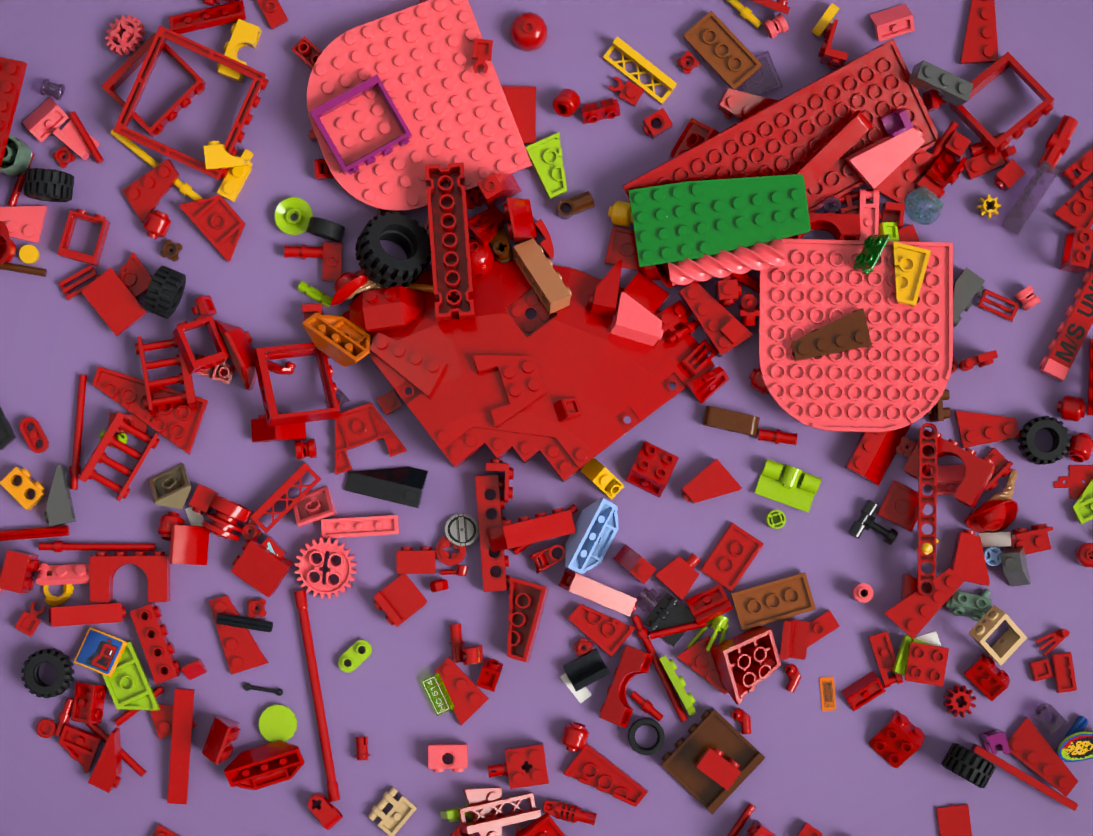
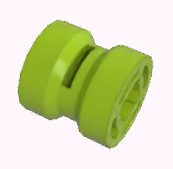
M772 510L767 513L765 521L768 527L780 529L786 523V516L780 510Z

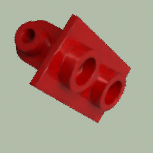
M613 98L600 101L601 107L599 108L596 102L583 105V107H580L583 123H595L599 120L620 116L618 100Z

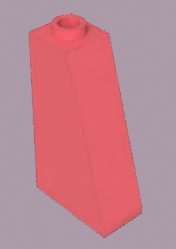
M915 127L895 137L886 136L847 156L845 160L869 187L875 189L925 142L922 138L923 133Z

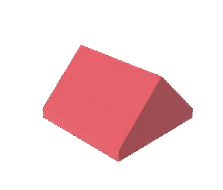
M328 486L307 493L293 507L298 527L337 515Z

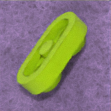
M367 640L357 641L339 658V668L347 673L354 671L371 655L372 645ZM360 646L365 647V653L359 652ZM346 659L351 661V666L348 667L344 664Z

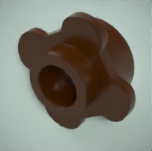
M168 239L164 242L165 245L160 254L164 258L168 257L172 261H177L182 245L180 243L175 244Z

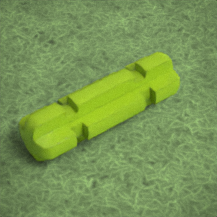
M304 281L299 283L298 291L306 293L307 296L319 303L321 301L327 307L330 306L332 297L325 296L323 292L313 286H309Z

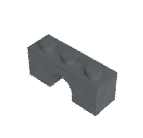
M924 60L914 66L908 81L909 84L924 91L927 89L940 91L943 93L941 99L957 107L968 102L974 85Z

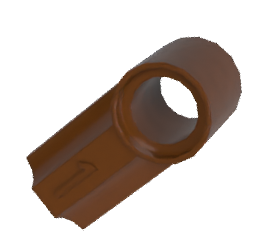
M589 191L569 199H563L558 203L557 215L561 219H569L575 214L595 207L594 200ZM566 205L570 208V212L563 213L560 207Z

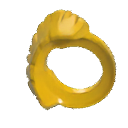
M73 584L63 585L64 592L59 597L51 595L49 585H44V601L51 606L65 603L73 594Z

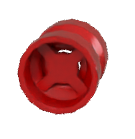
M309 439L306 442L302 440L295 441L297 460L304 459L305 457L317 458L315 439Z

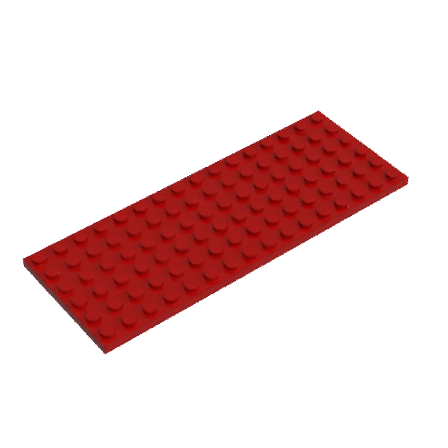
M891 39L627 182L622 187L630 201L628 190L685 181L790 175L853 113L860 110L870 121L872 127L806 190L808 212H814L865 184L845 158L887 136L881 122L882 117L900 108L905 109L913 128L917 127L923 133L922 138L925 142L920 148L925 151L937 145L940 137L917 88L908 83L911 75L894 39ZM664 263L662 266L670 279L668 263Z

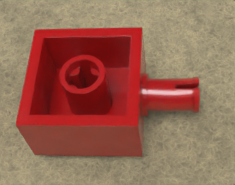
M543 743L505 748V763L488 765V771H491L488 773L489 778L506 775L509 777L510 789L549 784ZM525 761H528V764H532L529 770L522 768Z

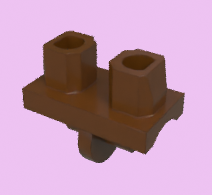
M945 389L935 406L926 413L929 414V422L944 421V419L951 417V410L943 408V400H949L950 398L949 390Z

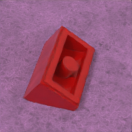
M872 671L843 689L841 693L851 709L855 711L886 690L879 677Z

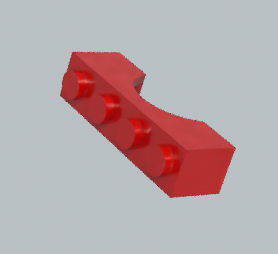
M809 212L810 231L822 229L832 233L837 240H859L861 235L860 214L851 212L844 214ZM806 233L782 239H802Z
M629 645L626 646L621 653L620 664L614 672L613 683L607 690L608 696L605 703L601 706L599 718L627 728L633 712L626 699L627 685L636 675L648 672L654 655Z

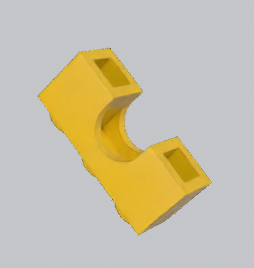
M238 19L237 24L234 23L231 28L232 36L230 41L225 43L224 55L247 65L246 62L237 58V53L244 46L256 48L262 33L261 28ZM217 63V72L220 76L242 83L245 75Z

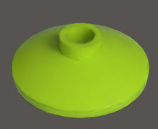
M297 197L284 199L275 210L276 225L282 232L288 235L304 233L307 230L310 217H313L309 204ZM293 214L298 215V219L295 221L291 220Z

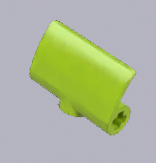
M766 459L755 494L809 513L814 495L820 486L821 478L790 465Z

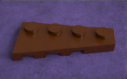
M863 308L791 342L795 362L870 347L872 345Z

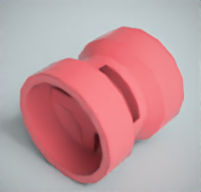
M781 13L776 15L774 19H768L763 22L764 28L771 39L777 37L778 33H785L789 30L788 24Z
M1031 285L1014 295L1017 300L1021 301L1025 311L1041 301L1033 293L1034 289Z

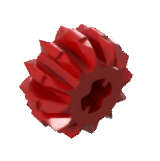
M954 685V691L948 688L947 691L950 695H943L945 699H948V701L943 703V706H949L946 712L951 713L953 711L954 717L960 714L962 718L965 717V711L971 714L972 711L969 707H976L975 704L971 703V701L976 700L975 696H970L973 691L971 689L966 691L965 685H962L961 688L958 685ZM959 696H961V699L963 700V704H959L960 706H958V703L956 702L957 698L960 699Z

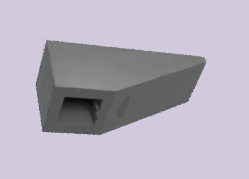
M967 267L962 270L953 283L954 327L961 321V313L963 311L967 312L972 306V298L975 295L978 297L984 289L982 285L985 280Z

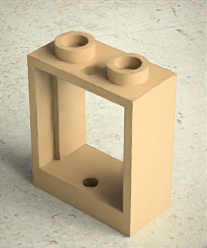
M995 605L968 632L983 651L1000 666L1027 639L1010 617ZM1004 621L1009 629L990 647L985 640Z

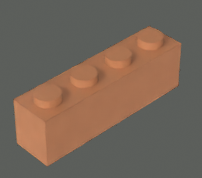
M534 238L513 246L512 258L548 313L551 314L570 306L571 290L568 286L564 285L560 273L554 270L551 260L544 255L542 246L537 244Z

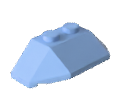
M601 497L582 510L575 524L576 533L570 534L565 543L566 567L582 575L602 562L619 529L618 507L615 504Z

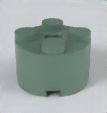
M10 134L0 172L8 176L23 175L30 164L32 150L24 141Z

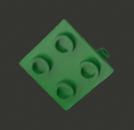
M870 235L867 237L861 253L855 259L853 269H862L861 272L866 275L869 272L871 273L891 235Z

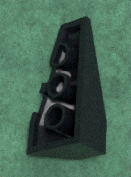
M413 467L352 471L348 474L345 491L419 508L428 471Z

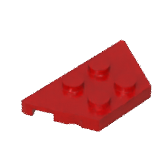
M221 195L181 204L179 207L229 262L245 227L244 221Z

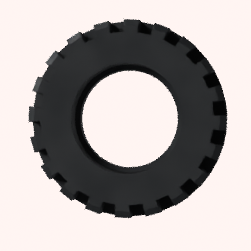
M384 212L382 215L378 214L369 220L355 245V250L357 251L355 253L357 261L360 260L358 264L361 269L365 270V275L368 278L372 277L374 282L377 284L380 282L385 287L390 285L393 287L401 285L402 287H407L418 280L431 261V247L429 235L425 234V228L423 226L420 227L417 220L414 219L413 221L410 219V216L406 214L400 215L399 212H393L392 214ZM388 240L398 244L405 251L407 259L393 258L385 252L380 241Z

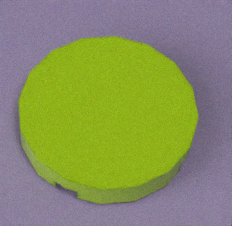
M276 704L262 712L259 718V729L266 740L270 742L278 740L285 742L296 732L298 720L290 708L285 705Z

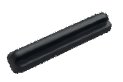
M218 613L216 616V624L271 632L273 628V622L222 613Z

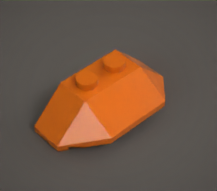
M314 313L302 322L303 328L315 346L343 367L356 364L370 353V335L345 317Z

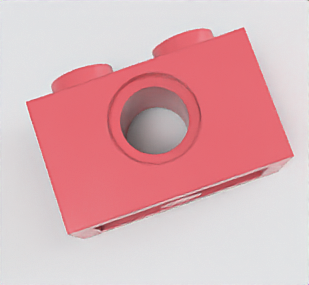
M468 743L428 745V769H433V772H444V769H452V772H464V768H468ZM445 753L452 754L454 757L453 762L446 763L443 760V755Z

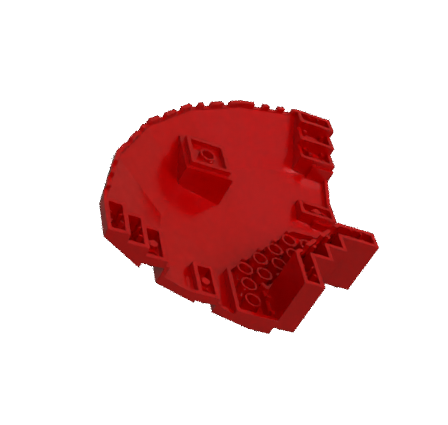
M494 260V266L487 274L482 276L479 274L472 277L473 296H470L469 300L474 299L475 319L460 320L459 316H452V321L436 322L434 302H439V299L434 298L433 292H422L425 295V312L419 314L406 326L366 332L371 337L370 346L379 332L447 363V367L429 399L392 367L388 366L371 351L369 353L374 363L455 468L459 467L487 445L498 460L512 449L516 451L524 463H527L541 452L563 482L666 402L687 388L688 382L705 374L715 365L710 360L695 376L691 377V373L689 371L686 372V367L679 364L699 345L691 334H686L680 341L669 344L666 341V338L669 336L666 332L654 346L611 334L613 317L608 318L590 314L591 306H588L589 295H593L595 288L602 280L574 268L553 265L554 270L560 273L564 285L570 288L572 297L570 299V306L549 314L514 260L506 264H501ZM432 269L423 272L414 283L433 285ZM619 287L618 297L620 293L624 291V289L621 287ZM452 296V299L449 300L455 303L459 299H456V296ZM528 309L536 311L537 315L534 319H528L525 316V312ZM349 310L345 312L343 315H341L342 317H345L348 320ZM679 325L674 327L676 330L681 329ZM700 348L687 362L690 364L703 349ZM705 354L693 368L696 369L708 355ZM473 355L535 356L546 394L527 408L518 412L513 418L505 421L500 427L495 428L490 410L508 405L509 401L498 368L478 374ZM671 382L676 384V388L673 390L669 388V383ZM411 388L412 394L407 395L405 390ZM576 397L582 415L559 422L554 409V403L560 399ZM626 416L631 418V422L628 424L624 422V417Z

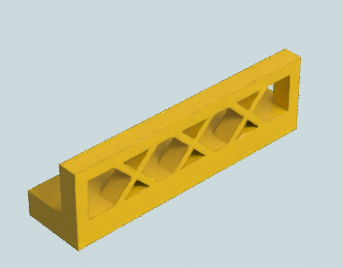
M618 36L603 56L604 60L636 85L643 88L647 94L661 105L676 88L677 83ZM614 49L621 53V61H613L609 57ZM625 63H634L637 72H627L625 70ZM648 74L651 77L652 84L644 85L641 83L640 75ZM656 86H663L668 90L662 98L655 94Z

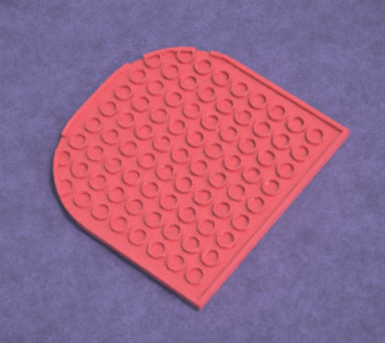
M428 0L355 27L334 39L315 62L307 86L309 119L331 174L340 186L356 200L385 211H410L428 206L426 188H431V186L426 185L425 165L440 164L441 169L448 168L449 163H464L465 183L460 185H465L466 191L478 187L477 182L493 173L513 174L532 166L492 61H485L488 65L486 74H484V67L481 65L477 67L476 73L473 71L474 64L477 62V59H472L474 38H483L468 0ZM378 74L412 134V138L409 139L410 142L405 146L400 147L398 145L392 148V153L384 157L382 154L376 157L374 163L368 166L366 164L359 167L360 170L356 173L344 175L313 121L310 111ZM376 87L320 118L346 166L403 135ZM443 183V187L448 188V183Z
M782 239L787 265L782 267L770 266L765 270L759 271V366L764 384L773 400L785 413L796 421L814 429L831 432H889L904 428L922 418L935 406L943 395L952 370L953 243L894 241L931 250L916 307L897 303L893 241H887L872 272L866 275L861 272L862 269H853L855 259L861 253L865 241ZM861 308L864 309L872 344L870 347L795 362L791 342Z

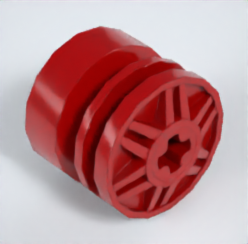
M215 495L210 507L217 512L216 514L206 513L205 515L212 519V523L203 520L201 525L217 536L238 541L240 536L233 533V530L243 532V529L237 525V522L247 523L252 511L233 501Z

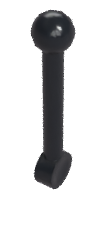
M245 683L243 686L246 691L252 689L276 693L278 696L283 694V690L280 688L275 690L251 686L250 683Z

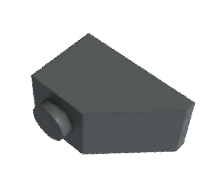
M1024 546L1004 549L1000 556L1004 574L1011 587L1031 584Z

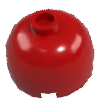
M531 12L522 13L513 20L510 27V37L518 49L529 52L541 48L545 43L547 26L538 14Z
M470 238L472 277L479 274L481 276L485 275L494 266L493 250L490 244L484 248L475 238Z

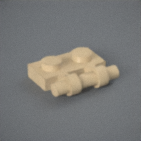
M393 786L382 795L381 801L371 808L372 811L368 815L372 821L379 816L382 820L377 826L389 836H394L418 808L404 795L399 800L395 799L394 796L398 793V790ZM388 803H391L393 807L386 814L383 809Z

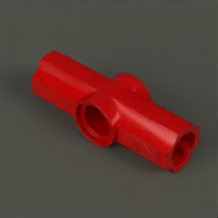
M1063 115L1055 132L1049 137L1045 145L1046 149L1038 162L1037 167L1041 170L1053 173L1060 157L1066 152L1070 144V138L1079 123L1076 119Z

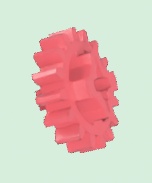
M122 15L121 20L116 18L115 24H109L112 28L106 30L109 35L105 37V40L108 41L106 45L115 54L118 53L122 56L125 53L128 56L131 50L134 53L136 52V46L141 47L139 42L145 40L142 35L146 34V31L143 29L145 26L139 19L133 18L131 15H128L127 18Z

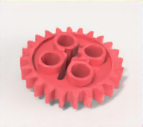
M321 536L319 542L314 538L312 540L313 545L307 542L305 544L307 549H300L303 555L298 554L296 556L300 560L294 564L299 567L294 573L300 574L296 580H303L300 587L307 586L306 593L313 590V597L317 593H320L321 599H323L325 594L331 599L332 593L338 597L339 590L345 593V586L351 587L352 584L348 580H355V577L351 575L357 573V569L352 568L357 565V562L351 561L355 554L349 555L348 553L351 548L344 549L345 542L339 545L338 538L334 542H331V536L328 537L327 541ZM326 551H329V558L327 563V567L329 569L326 573V584H323L322 581L325 570L323 565L326 562ZM319 553L322 556V560L316 561L313 558V554ZM332 556H339L341 563H334ZM317 572L320 575V579H313L310 573ZM330 575H337L339 577V581L332 582L330 580Z

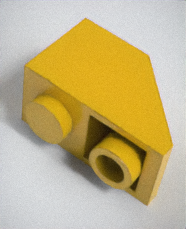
M595 458L585 464L580 470L611 500L624 487Z

